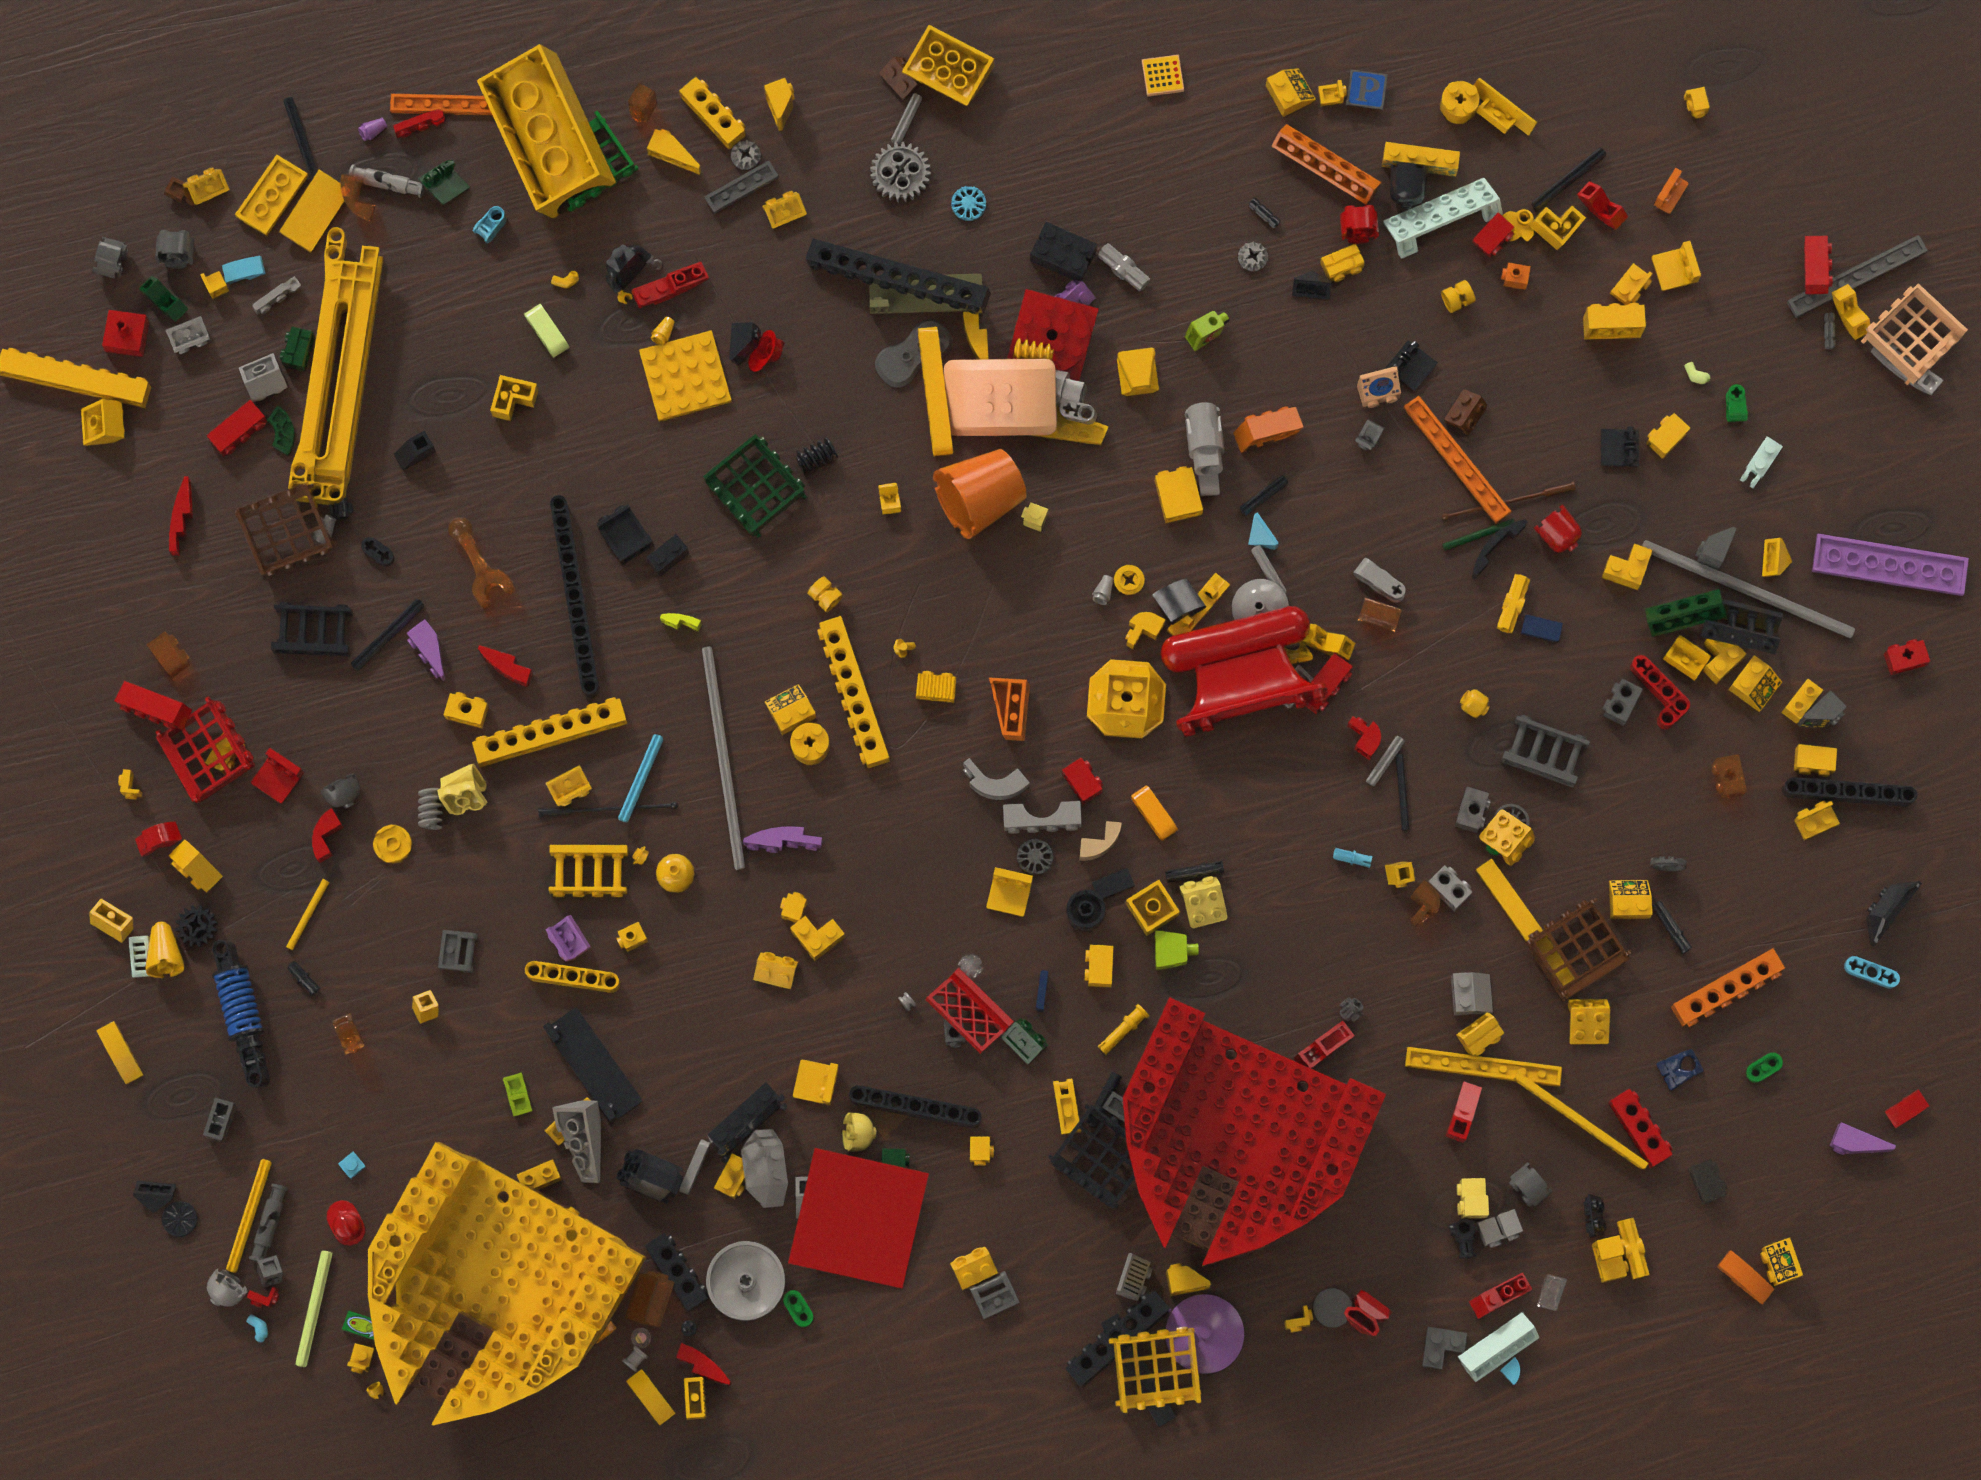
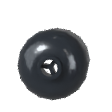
M1398 163V167L1391 165L1390 197L1392 201L1400 204L1401 208L1411 209L1413 205L1420 204L1425 197L1428 167L1416 168L1414 163Z

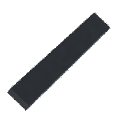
M1118 1313L1100 1323L1106 1332L1113 1327L1111 1324L1119 1318ZM1115 1333L1112 1338L1118 1339V1336L1122 1334ZM1132 1345L1121 1354L1122 1359L1133 1357ZM1137 1349V1354H1138V1357H1139V1356H1141V1354H1140V1352H1139L1138 1349ZM1138 1361L1140 1375L1151 1374L1145 1361ZM1134 1362L1123 1363L1129 1376H1135ZM1154 1378L1140 1380L1142 1394L1156 1392ZM1168 1403L1164 1407H1157L1156 1405L1147 1406L1158 1427L1176 1418Z

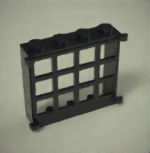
M767 1082L707 1135L711 1145L723 1157L721 1159L723 1163L728 1162V1154L778 1109L782 1111L787 1109L785 1102L782 1105L780 1104L785 1099L784 1095L778 1096Z
M1086 1104L1084 1108L1087 1111L1054 1156H1048V1159H1050L1049 1164L1109 1208H1118L1117 1202L1135 1179L1134 1173L1128 1181L1115 1173L1123 1161L1132 1167L1131 1161L1126 1158L1129 1154L1128 1149L1122 1155L1111 1147L1119 1135L1126 1140L1125 1129L1120 1126L1121 1122L1113 1116L1111 1118L1104 1114L1105 1110L1100 1106H1089ZM1089 1114L1101 1121L1094 1133L1082 1126V1123ZM1104 1124L1116 1132L1109 1144L1096 1136ZM1078 1129H1081L1090 1136L1083 1148L1071 1141V1138ZM1093 1139L1105 1147L1098 1159L1085 1151ZM1067 1144H1070L1079 1151L1072 1163L1060 1155ZM1108 1150L1120 1158L1113 1170L1100 1162ZM1082 1154L1094 1162L1087 1174L1075 1167ZM1097 1166H1100L1109 1173L1102 1185L1090 1178V1175ZM1112 1177H1115L1124 1184L1117 1196L1105 1189V1186Z

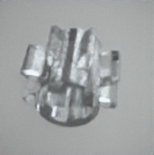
M966 954L958 963L961 966L960 970L969 978L972 976L976 978L983 970L980 966L982 964L981 959L974 954L969 956Z

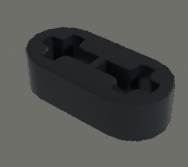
M372 537L365 538L362 541L361 548L371 559L384 567L393 564V552ZM367 543H368V544H372V543H373L374 548L377 549V550H376V551H374V550H372V549L367 550L366 544H367ZM381 552L384 555H387L388 553L390 559H385L384 561H382L381 555H379V553Z

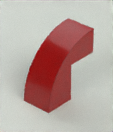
M1589 181L1577 194L1583 204L1598 219L1615 230L1628 218L1624 208L1610 202L1603 188Z
M332 808L320 817L313 831L312 847L319 863L333 856L324 839L344 828Z

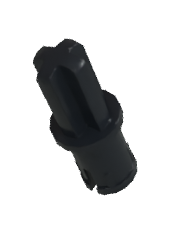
M296 961L288 965L287 969L298 980L297 983L301 984L311 996L320 990V986L312 980L310 973H306Z
M685 1321L682 1324L681 1331L685 1336H693L696 1333L697 1327L693 1321Z

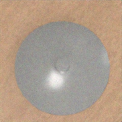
M741 1241L724 1247L716 1254L707 1271L706 1286L712 1303L720 1312L732 1319L750 1321L767 1315L778 1305L785 1288V1274L780 1260L769 1248L756 1242Z

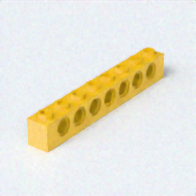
M839 616L820 622V629L817 632L820 640L825 641L826 646L823 649L826 658L830 657L832 664L829 667L832 676L836 675L838 682H835L837 691L843 694L844 699L841 700L844 711L848 710L850 717L847 720L850 729L854 728L856 735L853 738L856 747L860 746L862 753H859L861 762L866 764L867 768L890 762L842 617ZM832 636L840 638L839 642L835 644L831 643L829 639ZM838 654H844L846 656V658L843 661H837L835 659L836 655ZM845 671H849L852 674V676L848 679L842 678L841 674ZM850 689L858 691L854 697L849 696L847 692ZM855 707H862L864 709L861 714H855L853 710ZM866 724L870 729L867 732H862L859 730L860 726ZM868 742H873L876 744V747L873 750H868L865 745Z
M615 697L605 700V703H592L582 710L575 708L569 710L568 714L565 715L555 714L550 716L548 720H534L531 722V725H517L512 728L513 730L507 732L505 730L497 731L494 733V736H480L476 738V741L472 742L479 767L625 725L627 720L621 700ZM608 711L610 715L608 718L603 719L600 717V713ZM585 716L591 717V721L588 724H583L581 720ZM565 722H572L573 726L566 730L563 728V724ZM548 727L554 728V732L551 735H546L544 731ZM528 733L536 734L535 739L531 741L527 740L526 736ZM516 738L517 743L514 746H509L507 744L509 739ZM491 744L499 745L496 751L489 750Z

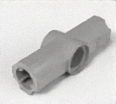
M1109 243L1101 248L1097 256L1112 268L1113 273L1122 280L1125 279L1139 292L1147 286L1150 278L1136 267L1135 262L1127 255L1123 256Z

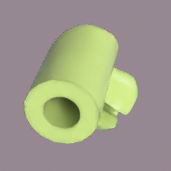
M1693 362L1684 365L1692 382L1705 384L1710 381V375L1706 372L1697 371Z

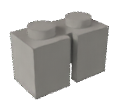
M1515 1209L1498 1215L1496 1219L1492 1217L1477 1223L1484 1247L1490 1245V1248L1501 1245V1240L1507 1238L1509 1241L1515 1240L1523 1232Z

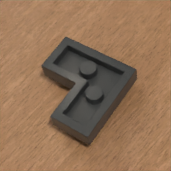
M1427 1327L1422 1367L1442 1369L1445 1350L1464 1353L1467 1333Z

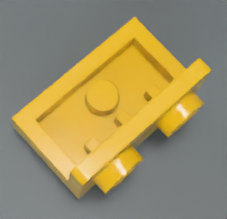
M1679 635L1663 660L1695 681L1711 658V655Z
M580 765L546 782L557 806L562 805V807L570 804L572 799L578 796L579 798L589 794V790L592 789Z
M771 952L760 953L753 980L791 989L798 962L790 957L782 958L775 956Z
M986 1247L976 1248L972 1253L957 1257L950 1263L962 1290L998 1273Z

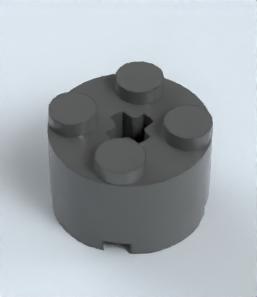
M161 230L156 238L155 261L158 264L160 262L165 263V267L175 269L185 268L188 263L190 265L193 264L194 239L190 236V232L186 230L179 232Z
M102 237V241L99 242L94 261L98 263L97 267L93 266V273L114 279L117 277L121 278L123 273L122 260L126 261L128 256L125 242Z
M1527 1162L1510 1176L1511 1181H1509V1184L1516 1192L1520 1190L1524 1194L1522 1199L1529 1207L1532 1205L1536 1207L1553 1191L1551 1189L1546 1190L1548 1187L1546 1182L1533 1167L1530 1170L1528 1169L1530 1164Z

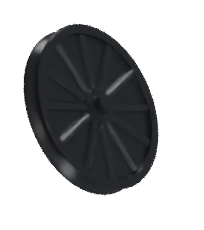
M173 1202L165 1208L162 1214L164 1229L176 1237L190 1234L197 1225L198 1217L196 1210L187 1202Z

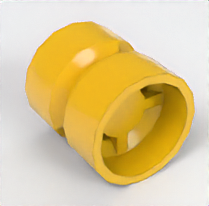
M1466 280L1455 284V288L1449 287L1441 291L1442 300L1450 313L1461 309L1462 305L1468 306L1476 301L1474 292Z
M825 576L818 579L807 592L814 601H819L818 605L825 612L833 609L843 597V594L836 587L832 588V583Z

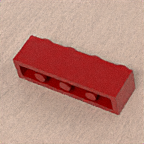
M124 681L114 700L120 705L119 709L126 713L133 711L134 715L142 719L146 716L149 718V721L158 725L160 722L164 723L163 726L174 730V728L182 730L192 712V709L182 702Z

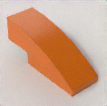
M1731 1250L1728 1251L1717 1266L1718 1269L1731 1278V1281L1762 1305L1774 1291V1288L1760 1274Z

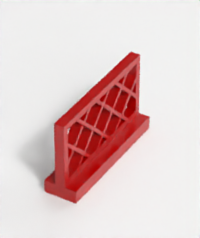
M960 968L955 970L946 981L925 999L980 1054L1014 1023ZM949 983L956 988V993L947 992V985ZM944 996V1004L937 1003L933 997ZM948 997H957V1005L948 1004ZM961 998H966L970 1002V1006H961ZM948 1009L957 1010L958 1017H951L948 1014ZM961 1010L971 1011V1019L962 1018ZM974 1011L981 1012L984 1015V1020L975 1019ZM962 1022L971 1023L972 1031H966L962 1027ZM975 1024H984L985 1032H977ZM988 1025H994L999 1032L989 1033ZM976 1036L985 1037V1044L983 1046L976 1041Z

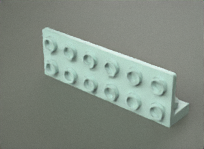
M1482 178L1388 218L1383 222L1395 239L1398 255L1402 259L1418 252L1416 237L1479 210L1482 211L1485 222L1490 221L1498 212L1501 215L1503 213L1500 198L1486 179Z

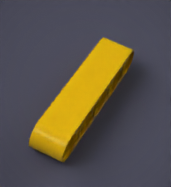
M531 961L525 967L527 977L535 982L609 993L616 992L620 987L618 976L612 972ZM532 967L539 968L537 975L532 976L529 974ZM551 970H557L559 972L556 978H550L548 976ZM570 973L578 974L575 981L568 980ZM591 975L597 977L594 984L587 983V978ZM610 978L616 980V984L613 987L606 986V981Z

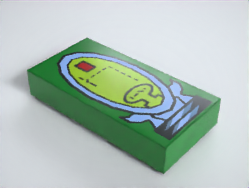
M348 1311L342 1330L374 1340L371 1318Z

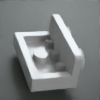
M201 316L166 329L174 353H185L190 350L189 347L194 345L197 347L203 346L210 339Z

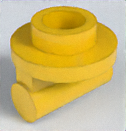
M897 639L894 644V652L903 658L906 657L907 650L915 649L916 645L914 642L905 643L902 639Z

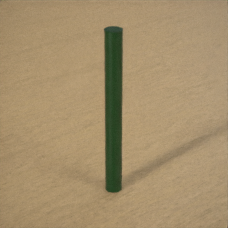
M1512 518L1443 543V549L1446 551L1496 533L1514 523L1515 520Z

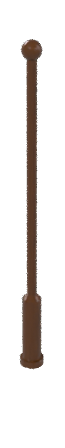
M1572 481L1568 484L1547 488L1543 492L1505 500L1504 503L1509 504L1542 495L1551 496L1571 490L1575 491V483ZM1480 506L1451 514L1443 513L1441 517L1446 521L1450 517L1484 509Z

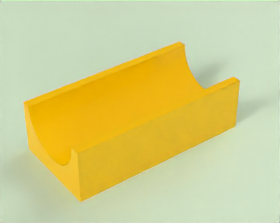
M539 44L477 80L536 211L555 218L559 215L557 211L559 206L571 196L592 187L612 186L616 183L557 53Z

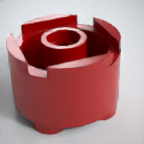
M1350 205L1344 208L1345 211L1340 215L1343 240L1346 238L1348 243L1362 244L1369 242V238L1374 237L1376 239L1379 236L1378 216L1373 205H1366L1364 207Z

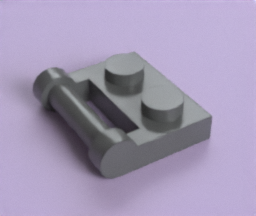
M443 930L438 969L473 973L474 946L478 934ZM462 939H467L465 963L462 965L459 964Z
M1005 1271L999 1273L1000 1276L976 1287L975 1285L969 1287L984 1320L1020 1303ZM1004 1283L1005 1288L982 1299L980 1298V1293Z

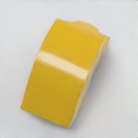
M1151 612L1136 614L1129 621V626L1134 630L1130 629L1125 639L1128 640L1127 646L1134 649L1142 633L1156 640L1165 624V619Z

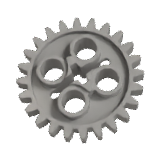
M895 142L893 148L887 144V150L881 148L882 155L876 153L875 157L877 160H872L874 166L870 167V171L873 172L871 179H875L873 186L879 185L877 192L883 190V197L889 194V200L891 201L893 197H896L897 202H899L900 197H903L906 202L907 196H910L913 200L914 193L920 196L919 189L926 190L924 184H929V179L926 177H931V172L928 171L931 167L927 164L928 158H923L924 152L918 154L919 147L913 150L911 143L908 147H905L904 142H902L901 146H898L897 142ZM902 157L903 160L901 162H895L894 158ZM911 167L918 168V171L912 173L909 171V169ZM890 171L892 175L885 177L883 173ZM904 181L907 183V186L900 187L898 183Z

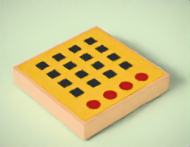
M1179 55L1142 59L1147 97L1184 92Z

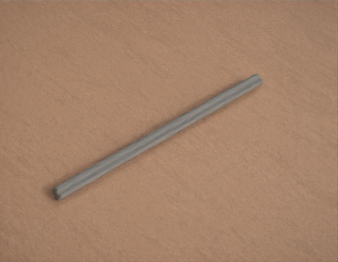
M1645 540L1642 544L1643 547L1652 550L1651 555L1848 638H1852L1854 635V627Z
M712 647L702 648L733 861L735 869L741 870L745 868L713 650Z

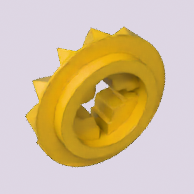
M1125 565L1115 573L1114 584L1119 592L1125 595H1135L1141 591L1144 585V575L1138 567ZM1134 575L1132 580L1134 584L1129 583L1125 585L1126 579L1124 576L1130 578Z

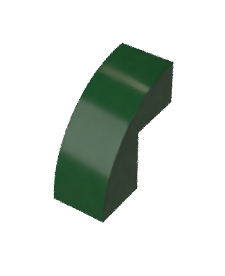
M153 276L138 288L157 308L175 322L188 310V307L179 298L172 295Z

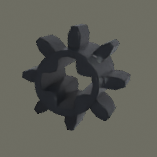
M344 498L339 503L329 505L330 514L335 516L336 520L348 519L349 513H353L352 504L347 502V498Z

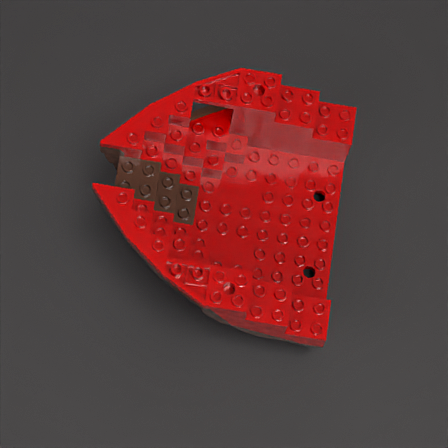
M1169 997L1123 1096L1126 1144L1138 1193L1163 1248H1166L1173 1235L1208 1251L1202 1266H1206L1263 1248L1306 1225L1342 1198L1386 1094L1352 1078L1349 1079L1346 1085L1203 1021L1204 1012ZM1234 1050L1237 1055L1236 1058L1229 1060L1225 1055L1226 1051ZM1299 1082L1307 1083L1308 1090L1305 1092L1299 1091L1297 1088Z

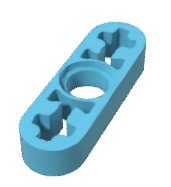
M1857 956L1848 958L1844 963V969L1848 974L1882 987L1891 989L1900 982V976L1896 971ZM1855 961L1856 966L1862 967L1863 964H1865L1866 966L1864 967L1861 974L1860 971L1862 969L1855 968L1854 970H1852L1851 965H1849V963ZM1869 967L1877 970L1876 977L1871 978L1867 975ZM1882 971H1884L1883 976L1888 977L1890 975H1893L1892 979H1894L1895 982L1889 984L1888 979L1882 977L1881 981H1879L1878 979L1881 976Z

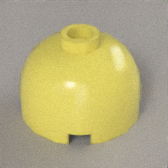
M846 1114L843 1124H847L846 1131L842 1130L844 1148L850 1152L867 1149L876 1137V1128L873 1127L869 1117L864 1114Z

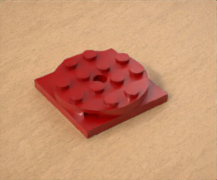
M1026 289L1007 359H1013L1018 338H1020L1021 344L1028 340L1029 346H1031L1033 341H1035L1036 347L1041 342L1043 343V348L1050 344L1051 350L1054 349L1052 361L1055 364L1056 370L1069 372L1071 380L1080 381L1099 308ZM1056 330L1057 338L1049 340L1047 338L1048 331Z

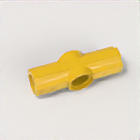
M1514 575L1497 624V629L1502 632L1513 633L1530 584V579L1526 576Z
M1634 1218L1618 1221L1619 1234L1621 1239H1624L1626 1245L1624 1258L1628 1261L1632 1279L1649 1276V1270L1644 1257V1244L1642 1239L1639 1238Z

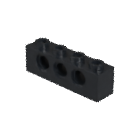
M663 1233L646 1244L645 1247L689 1313L708 1300L706 1297L708 1291L703 1284L698 1285L695 1279L698 1276L692 1267L688 1269L685 1265L687 1259L681 1251L677 1253L674 1246L677 1244L672 1236H666ZM669 1250L673 1253L670 1260L662 1259L664 1251ZM675 1267L683 1268L681 1276L676 1277L673 1275ZM692 1283L694 1290L691 1293L684 1292L683 1287L685 1284Z

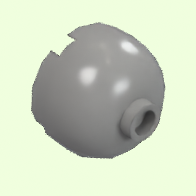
M216 1269L207 1282L208 1295L211 1298V1302L216 1306L230 1307L238 1304L246 1295L247 1288L246 1286L242 1288L238 1284L241 1280L223 1269L221 1272H218V1269Z

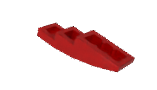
M184 476L172 511L169 531V552L172 556H180L179 537H186V518H193L192 486L188 476Z

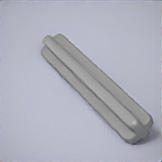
M915 93L912 95L891 138V142H897L898 145L901 144L922 101L920 95Z
M1260 545L1255 546L1252 549V553L1266 578L1279 585L1286 594V589Z
M1396 736L1367 778L1366 782L1371 786L1377 784L1405 741L1401 737Z

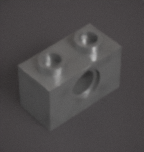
M1467 787L1455 827L1475 833L1478 832L1479 828L1483 829L1486 818L1482 816L1484 810L1488 811L1491 802L1488 799L1489 793ZM1475 806L1479 813L1471 814L1469 807Z

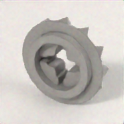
M748 140L739 141L738 144L733 146L731 151L733 164L744 170L754 168L761 158L758 146ZM747 150H749V155L751 156V158L746 156L742 159L741 152H746Z
M1254 241L1245 243L1238 253L1240 265L1248 271L1262 269L1268 261L1267 249L1261 243L1258 244ZM1250 251L1253 252V254H1258L1256 256L1257 262L1253 258H1248L1250 256Z

